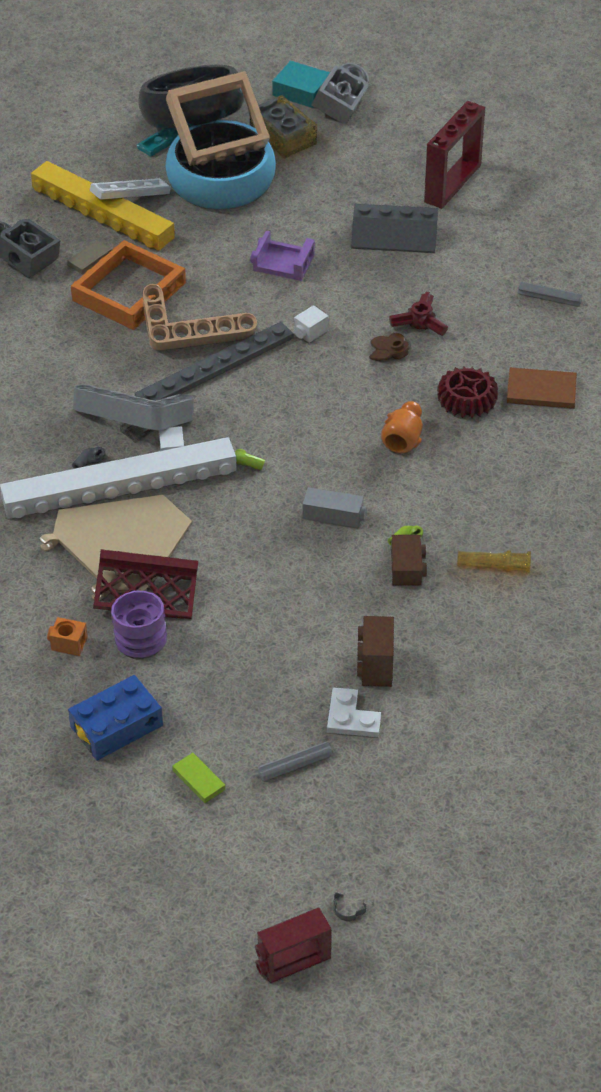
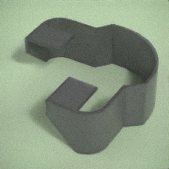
M334 894V913L339 919L353 921L357 916L366 913V904L363 903L365 908L356 911L355 915L345 916L340 914L336 910L337 902L335 899L343 896V894Z

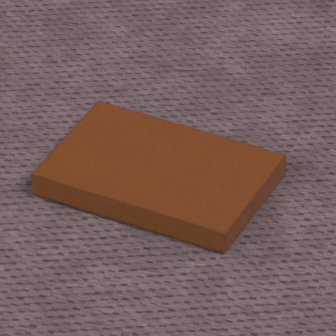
M510 367L507 403L575 409L577 373Z

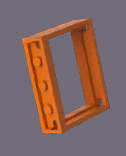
M123 240L71 285L72 301L135 330L146 320L143 297L131 308H128L91 289L120 263L128 259L164 276L156 285L161 287L164 302H166L186 284V273L184 267ZM155 295L148 296V298L151 300H155L158 298Z

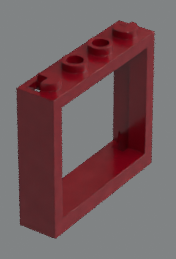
M466 101L427 143L424 203L443 209L481 166L485 121L484 106ZM463 137L462 156L447 172L448 152Z

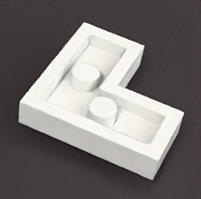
M333 687L327 733L379 737L381 712L356 710L358 690Z

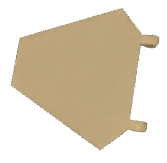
M164 495L58 510L53 534H44L40 537V541L43 543L41 549L46 552L60 543L97 579L101 549L170 557L190 527L192 520ZM103 570V577L108 583L118 577L114 571ZM131 574L126 577L133 586L143 580L138 574ZM123 581L113 586L117 593H124L129 589ZM96 584L93 585L91 588L92 592L94 593L92 595L93 599L95 596ZM145 584L137 589V591H148L150 587ZM107 590L101 594L99 601L105 598L110 591Z

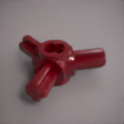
M428 291L421 295L420 301L415 302L412 308H408L407 313L389 316L391 327L410 324L412 328L426 330L429 328L441 336L445 335L448 330L446 324L436 319L431 306L434 296Z

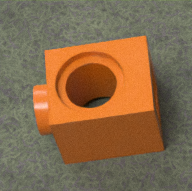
M57 617L54 626H50L47 634V640L50 641L52 651L80 656L88 638L85 622Z

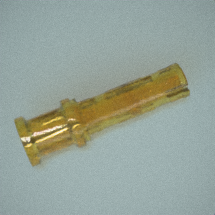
M511 550L504 551V553L458 551L457 567L503 568V571L510 572V570H526V573H530L531 551H527V553H511Z

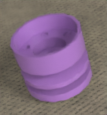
M132 591L123 594L115 600L112 605L111 615L115 644L118 650L134 658L151 656L160 651L167 641L164 604L161 598L147 591Z

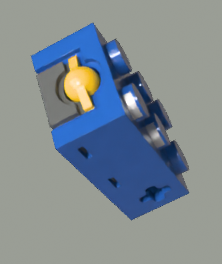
M135 674L68 709L70 727L76 732V735L89 752L92 753L96 761L163 726L162 707Z

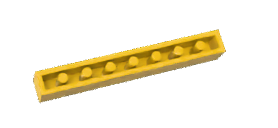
M46 161L31 172L32 188L36 192H42L52 200H58L67 207L74 208L83 215H88L99 223H104L115 231H120L131 239L144 243L149 248L152 247L159 251L175 238L173 222L124 198L99 199L90 191L92 182L49 161Z

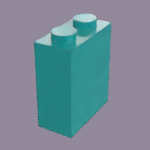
M290 60L272 80V96L315 108L312 106V103L330 72Z

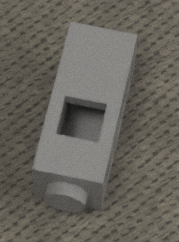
M308 487L303 501V519L359 528L360 521H365L367 507L363 506L364 496Z

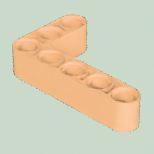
M149 284L143 290V307L149 343L155 350L242 340L256 333L257 320L250 313L168 323L161 287L156 284ZM155 295L158 298L155 300H151L148 298V296ZM153 315H158L161 317V319L154 320L151 317ZM249 324L251 328L245 329L241 325ZM228 327L230 330L227 332H223L220 330V328ZM204 329L207 330L208 333L202 335L198 331ZM179 332H183L187 336L182 338L178 337L176 334ZM162 335L165 339L156 340L154 337Z

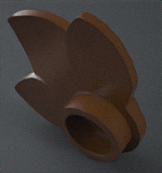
M392 333L389 337L377 336L370 341L376 350L369 358L371 360H387L390 357L402 359L409 353V343L405 341L404 335L400 333Z

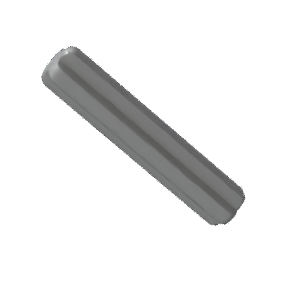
M521 282L518 288V293L573 306H579L582 300V295L527 282Z
M323 742L259 766L258 774L262 781L269 780L330 757L332 749L328 742Z

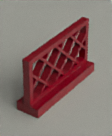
M101 549L93 609L111 611L112 605L117 598L125 593L137 591V589L147 584L154 591L153 593L161 598L164 603L165 617L192 619L198 561ZM103 570L114 571L118 577L108 583L103 577ZM131 574H138L143 580L133 586L126 577ZM156 576L163 577L167 581L159 589L151 582ZM181 579L191 580V586L183 592L175 584ZM123 581L129 589L119 595L113 589V586ZM171 586L178 595L168 601L162 592ZM107 590L115 597L110 603L99 602L100 595ZM183 599L188 605V612L177 611L173 604Z

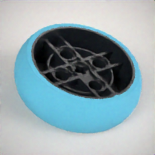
M216 120L189 127L197 151L258 135L255 128L244 123L229 120ZM178 135L167 153L166 172L175 192L189 203L204 208L229 209L251 203L266 192L275 174V155L268 141L265 144L266 147L260 148L259 151L252 149L240 156L233 154L221 161L214 159L202 166L201 164L190 166Z

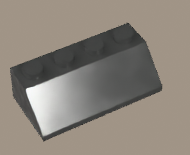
M366 203L354 204L351 249L435 253L438 208L373 205Z

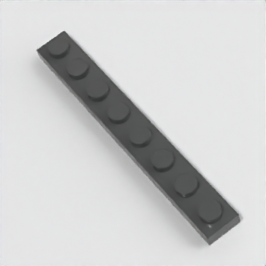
M279 322L134 394L136 397L152 401L182 394L294 339V333L282 322Z

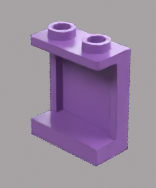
M266 231L263 237L259 238L256 251L253 250L250 262L253 263V271L302 281L315 255V240L306 238L303 246L300 247L272 241L271 232Z

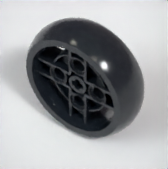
M202 65L174 70L156 76L141 86L138 98L141 114L151 126L176 128L166 101L169 90L239 72L234 67L228 65ZM241 88L183 102L180 103L188 127L196 126L234 114L242 107L244 95Z

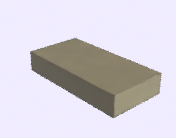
M96 240L68 259L67 264L83 275L97 264L101 258H104L111 252L112 248Z

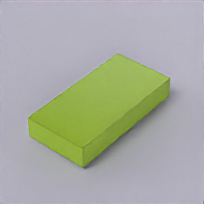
M193 752L172 765L173 772L204 803L226 790L225 784Z

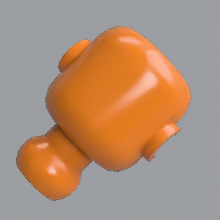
M408 401L402 405L401 409L387 414L388 418L385 420L381 432L382 442L387 449L395 453H406L420 444L423 424L420 418L422 409L418 403Z

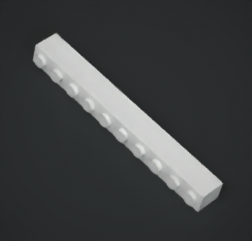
M227 437L0 484L1 496L7 519L21 518L29 514L45 513L48 510L68 508L81 503L89 504L105 498L113 499L124 494H136L148 489H160L163 486L183 484L191 480H203L220 474L227 475L236 471V455L230 439Z

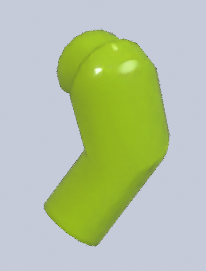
M237 449L235 451L236 464L262 470L265 463L264 459L248 454L244 449Z
M418 525L403 526L393 535H421L422 537L424 532L422 527ZM392 536L388 539L389 545H391Z

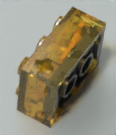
M283 95L258 105L270 136L269 143L284 159L317 144V124ZM250 114V126L255 128Z

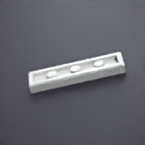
M160 178L92 183L90 186V191L99 199L170 194L171 189Z

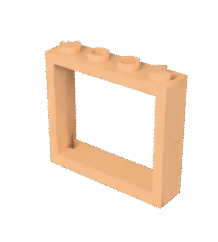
M246 71L168 91L166 101L190 166L195 164H201L202 166L214 159L221 161L233 154L240 156L249 150L259 151L260 148L266 147L265 144L268 143L270 136ZM241 88L258 135L197 151L180 103Z

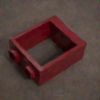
M320 907L257 932L258 944L255 945L258 960L255 963L261 977L266 975L270 984L331 959L332 929Z

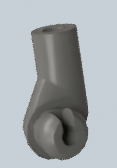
M102 447L85 449L72 463V467L76 469L85 467L87 464L102 461L105 456V450Z

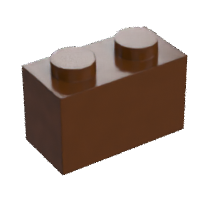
M392 535V586H422V577H427V563L422 562V559H426V544H421V535Z

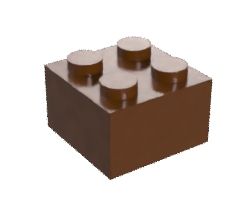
M364 616L363 626H358V641L363 642H358L357 661L362 662H357V677H362V686L392 687L394 617Z

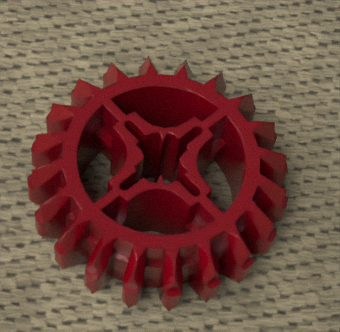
M463 366L462 369L455 367L453 371H447L446 375H442L437 387V397L441 407H445L446 412L452 411L454 416L460 413L462 418H464L465 414H469L471 419L474 414H477L479 417H481L483 412L488 414L490 408L494 409L495 403L498 400V386L494 377L490 376L489 372L483 373L482 368L476 370L473 366L471 368Z

